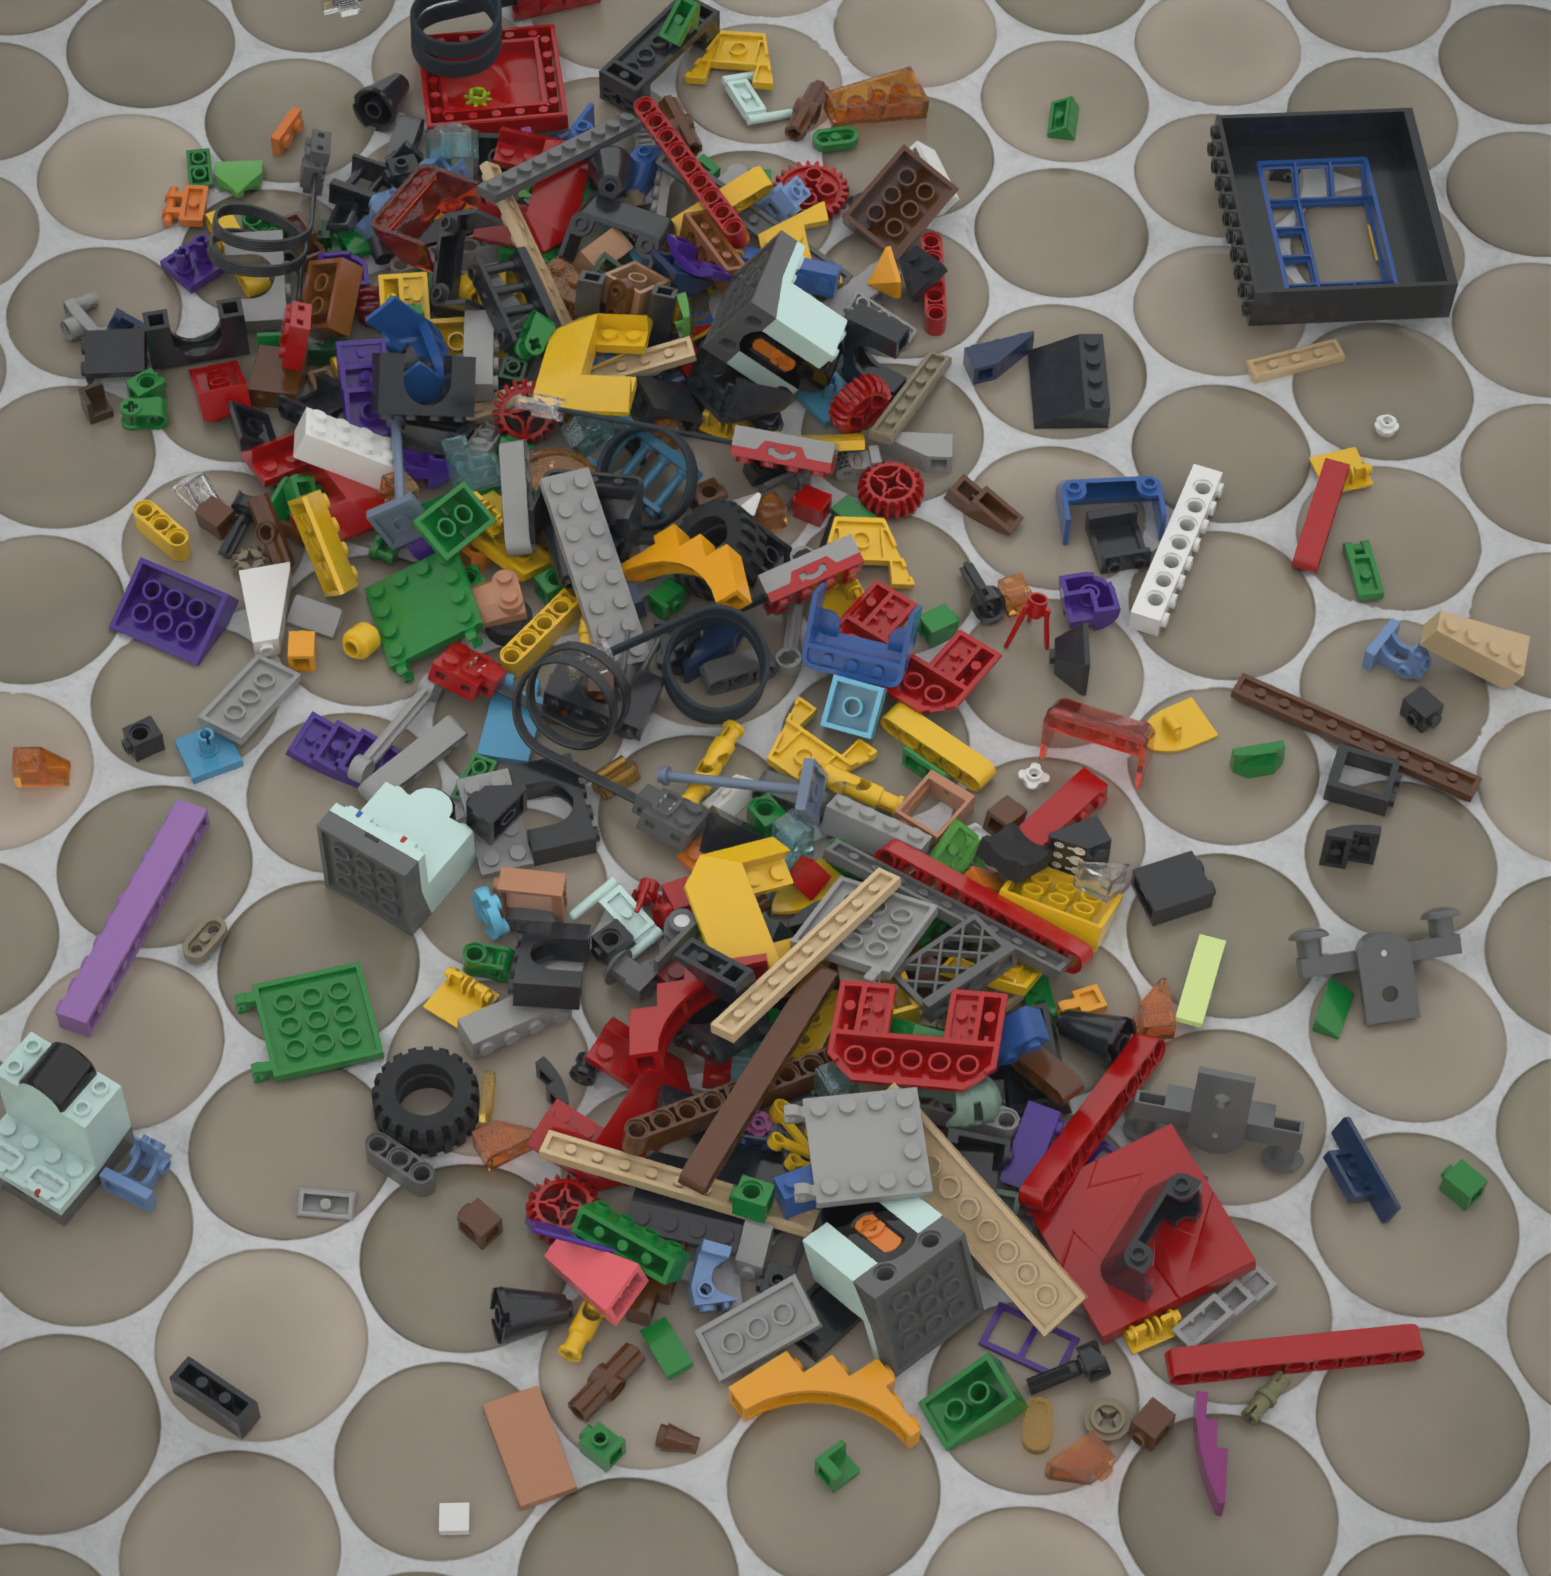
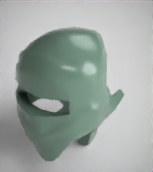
M989 1076L965 1092L917 1089L921 1097H930L944 1104H952L954 1116L946 1122V1128L960 1129L991 1123L998 1117L1002 1106L1001 1093Z

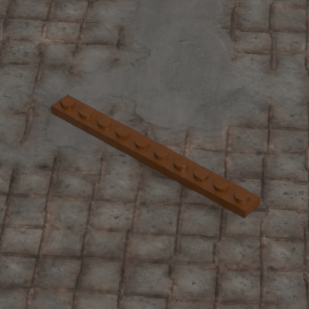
M1242 673L1231 692V697L1338 745L1340 743L1401 760L1398 771L1469 803L1481 784L1482 778L1245 673Z

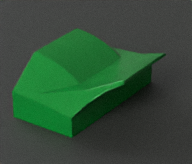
M1284 741L1232 749L1230 760L1232 772L1248 779L1274 774L1284 761L1286 747Z

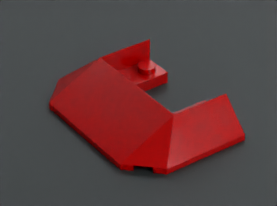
M502 127L499 129L493 163L499 165L500 168L511 169L567 140ZM586 158L535 183L529 206L517 204L541 254L552 251V247L563 242L572 216L581 207L589 175V162ZM483 198L482 203H479L478 209L501 219L502 214L499 207ZM503 222L499 226L474 229V240L517 248L511 241L512 235L509 228Z
M295 431L240 452V456L264 488L280 482L284 476L290 477L309 470L330 497L328 498L330 502L328 510L331 518L335 517L338 522L340 531L337 533L341 542L372 531L373 526L367 520L366 511L391 501V497L383 491L294 458ZM291 513V514H290V522L293 524V526H294V527L296 528V530L299 532V530H298V528H297V525H296V523H295V520H294V518H293V515H292V513Z
M875 579L842 615L839 633L888 644L891 633L908 621L909 614L918 604L878 579ZM959 629L930 663L912 653L905 676L899 685L891 688L876 684L872 685L888 689L887 694L919 714L955 710L1002 658V654Z
M840 981L827 1054L850 1082L891 1086L895 1082L900 1087L965 1092L997 1070L1008 1001L1007 993L952 989L943 1038L890 1033L897 994L896 984Z
M612 1017L604 1026L600 1036L585 1056L584 1061L628 1088V1093L604 1128L561 1100L556 1099L549 1111L543 1116L526 1146L539 1154L548 1131L552 1130L625 1152L621 1143L626 1122L631 1118L656 1110L659 1087L666 1084L692 1094L684 1062L667 1051L664 1057L663 1072L635 1076L629 1056V1026ZM659 1147V1148H656V1149H653L652 1151H657V1152H658V1150L660 1149V1147ZM647 1152L636 1156L645 1158ZM554 1163L574 1177L580 1176L582 1182L589 1181L591 1188L597 1191L609 1190L610 1187L622 1185L625 1187L631 1186Z

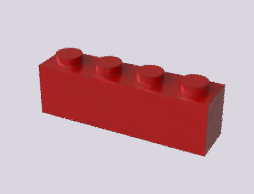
M1083 767L1018 827L1030 841L1038 845L1047 846L1050 832L1088 819L1096 808L1099 810L1105 805L1108 799V784Z

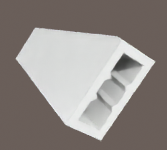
M290 562L239 570L254 654L256 656L259 653L265 657L281 654L293 582Z

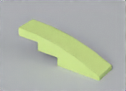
M1202 934L1199 935L1176 1013V1022L1202 1028L1224 952L1225 940Z

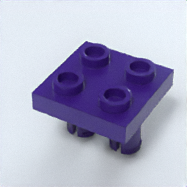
M202 233L198 234L197 237L195 236L192 241L184 246L178 247L172 254L160 261L161 268L191 294L226 272L215 266L208 258L207 247L209 239L207 235Z

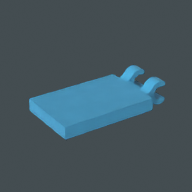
M507 673L503 684L514 691L516 682H514L515 674ZM536 678L535 699L536 702L543 704V697H539L541 679ZM523 691L522 695L526 696V691ZM497 693L490 701L477 754L496 760L498 763L510 765L530 762L533 751L522 741L515 728L512 716V700ZM521 705L524 723L530 734L536 739L538 729L533 723L528 709Z

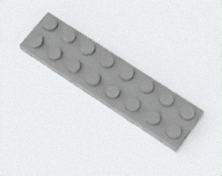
M589 467L541 478L539 484L592 646L603 651L624 641L626 629L631 630L630 638L643 633ZM647 642L629 649L627 664L634 666L644 663L649 653ZM622 653L611 657L621 666Z

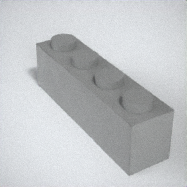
M878 261L870 264L858 276L851 278L846 285L837 290L834 298L829 297L825 301H821V303L842 317H845L846 313L843 310L854 292L858 290L879 305H882L891 296L867 285ZM898 270L899 275H900V278H901V281H902V272H900V271Z
M465 310L463 356L476 357L475 401H494V390L499 389L498 375H494V372H499V357H495V353H499V342L495 338L496 332L486 310Z
M838 793L826 805L820 829L821 832L829 836L845 839L852 846L873 856L878 849L892 839L901 840L928 855L932 840L931 835L924 833L920 829L908 826L896 818L886 816L871 807L864 806Z
M510 996L458 1019V1035L472 1059H475L479 1056H487L502 1046L512 1045L525 1036L537 1034L550 1025L563 1023L572 1016V1010L513 1006V996Z

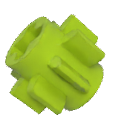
M482 87L469 89V95H464L465 99H469L466 105L472 103L474 107H478L479 104L487 106L485 101L492 100V98H487L491 92H486Z

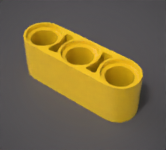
M140 500L136 502L133 506V514L138 531L174 561L187 560L192 553L188 532L152 501Z

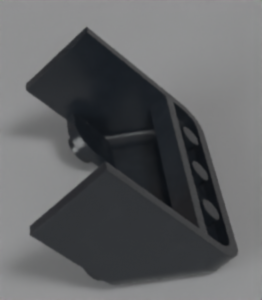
M596 194L591 196L572 216L558 255L573 263L582 237L589 235L594 228L595 222H599L638 235L635 244L636 252L640 257L649 260L647 267L655 271L651 257L652 249L669 253L667 236L668 233L676 235L677 228L676 224L668 217Z
M477 208L450 212L441 218L430 296L433 314L436 317H464L465 310H485L483 305L469 299H458L466 230L502 225L503 220Z
M552 469L547 471L543 478L574 470ZM590 472L607 524L615 525V534L625 539L626 553H631L640 533L644 480L636 475ZM540 485L528 509L531 544L536 545L542 530L544 531V526L552 524Z

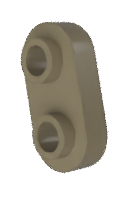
M639 189L626 190L625 194L612 198L632 206L646 203L645 193L639 192Z
M219 916L206 917L185 939L182 950L184 958L188 962L199 964L206 961L226 939L228 931L224 919ZM214 931L218 932V933L215 934V935H211V934H210L211 932H214Z

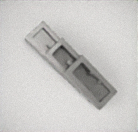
M1257 1264L1255 1270L1247 1273L1240 1280H1233L1218 1294L1214 1292L1171 1330L1185 1346L1203 1345L1256 1307L1278 1288V1284Z

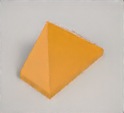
M891 246L885 247L867 285L898 299L901 298L902 281Z

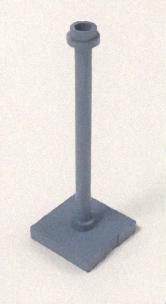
M394 415V420L386 419V424L391 429L395 499L366 511L367 520L392 550L423 537L411 522L425 512V510L412 492L405 494L401 428L405 425L403 415Z
M804 758L799 785L672 771L670 766L658 769L657 781L664 786H669L670 782L797 795L795 810L808 824L819 825L828 774L819 766L815 759Z

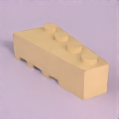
M1440 611L1423 625L1419 645L1503 690H1507L1524 676L1530 636Z

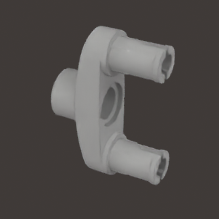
M94 291L78 298L72 297L63 301V309L67 319L62 320L60 326L63 335L68 341L79 337L85 340V331L108 330L106 329L107 326L97 327L85 313L86 310L99 306V299Z

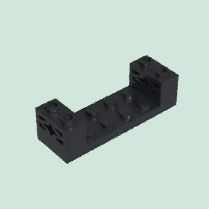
M676 0L672 1L599 71L600 98L637 118L634 103L641 97H651L650 84L692 44L706 51L708 45L720 32V11L699 0H693L700 4L698 29L690 28L681 47L658 36Z

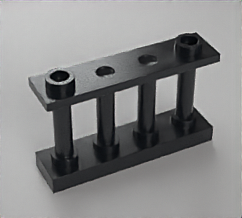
M354 153L352 155L351 176L347 181L344 182L333 178L330 182L329 203L336 205L337 202H359L362 214L369 215V201L371 197L377 194L382 186L391 188V185L386 184L383 171L387 169L386 164ZM421 176V187L397 192L399 194L406 193L416 198L411 204L404 207V216L395 225L406 227L420 223V207L424 202L439 203L441 183ZM361 178L373 182L368 189L356 186Z
M525 246L516 248L507 262L484 266L478 255L473 258L466 268L468 277L475 286L496 332L497 340L502 345L505 353L510 352L518 341V337L523 329H513L508 317L523 315L536 310L556 324L555 329L562 326ZM512 271L518 281L517 283L494 287L489 275ZM522 292L528 302L527 304L503 308L498 296Z

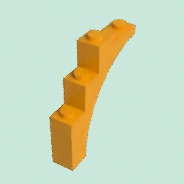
M675 524L654 535V545L621 564L626 581H636L637 585L662 575H694L707 582L718 605H727L740 610L752 603L742 557L728 544L716 550L715 546L701 534L689 539V536Z
M785 1351L728 1387V1400L745 1422L764 1412L787 1405L805 1403L830 1404L855 1410L875 1419L895 1433L909 1449L919 1444L921 1426L918 1420L913 1415L909 1416L906 1413L901 1399L894 1393L896 1380L894 1372L888 1365L884 1366L878 1358L850 1375L846 1365L842 1361L838 1362L833 1355H830L804 1372L801 1362L797 1358L792 1359L789 1353Z

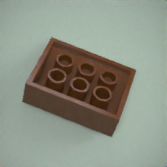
M903 144L842 215L843 224L861 239L882 252L885 247L891 246L894 259L898 261L958 192L959 188Z

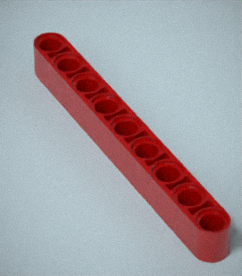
M648 96L636 100L634 110L641 125L733 248H744L749 243L750 236L742 219L655 101Z
M890 840L878 849L874 855V858L1069 958L1071 963L1066 971L1067 973L1077 974L1093 959V949L1086 942L901 840Z
M1135 1033L1061 1131L1060 1135H1058L1022 1183L1018 1193L1020 1205L1043 1212H1049L1135 1097L1137 1089H1141L1161 1062L1166 1049L1164 1039L1142 1033Z
M1401 1324L1177 1347L1166 1351L1164 1357L1169 1383L1172 1385H1189L1273 1376L1278 1370L1283 1372L1282 1375L1411 1362L1421 1359L1425 1352L1419 1327L1416 1324Z

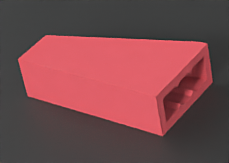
M556 1239L544 1255L553 1271L615 1326L619 1324L649 1281L638 1263L607 1251L603 1252Z

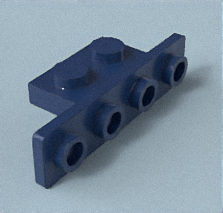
M1344 1117L1331 1132L1340 1150L1328 1151L1323 1156V1159L1348 1203L1370 1201L1381 1223H1388L1401 1209V1205L1352 1119Z

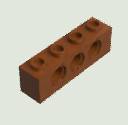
M706 210L684 213L679 237L688 239L699 248L695 256L696 259L701 263L704 261L722 267L731 275L745 264ZM712 281L720 293L724 294L729 282L719 283Z

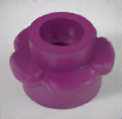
M762 1110L757 1112L746 1131L750 1135L764 1137L772 1129V1121L769 1120V1114ZM757 1121L761 1122L760 1126L756 1125Z

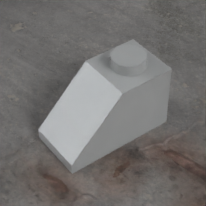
M745 1219L735 1258L736 1274L747 1280H758L760 1275L765 1276L769 1261L773 1255V1246L770 1242L774 1238V1225Z

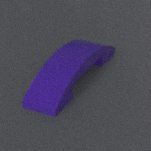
M668 233L667 242L670 252L683 270L691 275L714 282L725 283L732 281L733 276L722 267L704 261L701 263L696 259L695 256L699 248L688 239Z

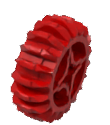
M862 374L858 379L854 377L852 382L846 383L843 389H839V394L833 397L834 402L829 405L831 409L828 413L832 424L844 434L861 433L864 429L868 430V427L875 424L890 404L889 400L892 398V395L890 394L889 386L876 374Z
M523 378V386H519L518 381L513 380L514 389L505 384L504 389L507 394L498 391L497 396L502 401H493V405L500 409L492 410V415L500 416L493 421L494 425L502 424L498 429L499 434L507 430V437L508 434L509 436L513 435L518 440L520 438L525 439L527 443H529L528 439L532 438L533 443L536 445L538 444V435L543 440L547 439L544 430L553 433L554 429L549 423L557 424L558 419L551 417V415H558L559 413L529 407L528 411L532 410V413L528 414L527 424H525V417H522L523 413L519 414L523 410V402L518 406L505 409L507 402L517 394L521 393L522 399L529 400V393L534 395L533 392L537 380L533 379L531 386H527V378ZM505 416L517 418L521 422L522 431L512 427ZM546 416L544 422L538 428L530 431L532 419Z
M895 459L892 463H888L886 460L882 464L876 463L874 468L867 466L865 472L861 473L860 480L857 483L858 501H861L860 504L867 508V511L875 513V516L878 518L883 516L886 522L889 518H894L897 521L899 516L907 519L909 513L915 514L917 508H920L925 494L924 482L921 479L920 472H915L914 466L907 467L905 461L897 464Z
M556 1173L554 1181H550L545 1177L544 1186L536 1183L535 1192H530L528 1195L529 1201L525 1204V1210L527 1211L525 1214L526 1219L529 1218L556 1225L547 1221L552 1220L557 1223L556 1226L571 1229L580 1206L600 1200L597 1190L591 1189L589 1181L582 1184L580 1176L575 1180H571V1175L568 1173L565 1179H560V1176ZM571 1197L576 1198L579 1201H574L573 1199H571ZM566 1204L567 1211L563 1212V1217L561 1218V1211L564 1210ZM536 1234V1238H538V1241L545 1238V1242L548 1246L556 1240L554 1238Z

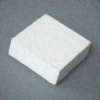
M469 1502L439 1503V1535H469Z

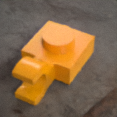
M1097 984L1071 991V999L1062 1000L1057 1003L1059 1010H1056V1014L1059 1017L1061 1013H1065L1069 1009L1103 1013L1107 1011L1108 1005Z

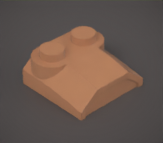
M502 569L497 571L492 579L472 585L485 624L484 628L527 619L520 584L514 571Z

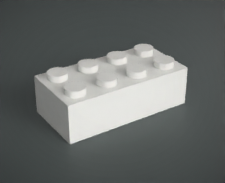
M306 407L295 429L293 457L387 493L394 480L392 438L380 436L364 427L354 426L344 419H336L326 415L321 410H313Z

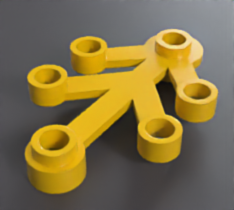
M776 1099L769 1108V1119L775 1124H782L795 1141L786 1138L779 1132H773L767 1139L768 1146L774 1151H780L782 1148L794 1152L790 1153L784 1160V1166L789 1171L810 1165V1162L803 1160L799 1156L801 1155L810 1160L806 1127L803 1130V1135L795 1124H785L783 1115L784 1105L790 1103L784 1099Z

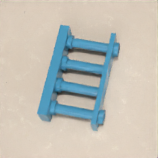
M620 416L623 419L633 420L629 416ZM621 424V425L623 426V429H625V428H627V427L630 426V425ZM649 431L640 432L626 439L618 447L610 464L628 441L637 437L641 440L639 443L640 447L619 474L631 475L648 452L652 453L654 450L658 453L659 456L657 458L659 460L643 478L644 493L666 466L669 467L673 464L677 467L676 475L653 503L647 498H643V505L646 507L644 511L654 519L658 516L662 519L667 515L661 508L685 479L687 480L685 459ZM588 456L586 460L592 465L590 470L596 472L598 462ZM698 469V481H699V480L701 479V477L703 476V474H702V472Z

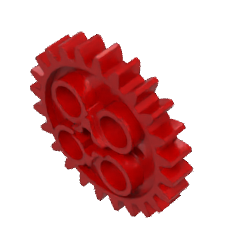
M806 161L805 166L797 162L796 168L788 165V171L781 170V176L777 175L776 182H773L774 187L780 182L784 186L797 175L806 188L810 190L811 195L799 205L801 210L795 215L820 202H825L828 218L833 220V213L840 215L841 209H846V203L849 201L847 179H843L842 172L836 174V167L829 170L827 163L822 167L819 166V161H816L814 165Z

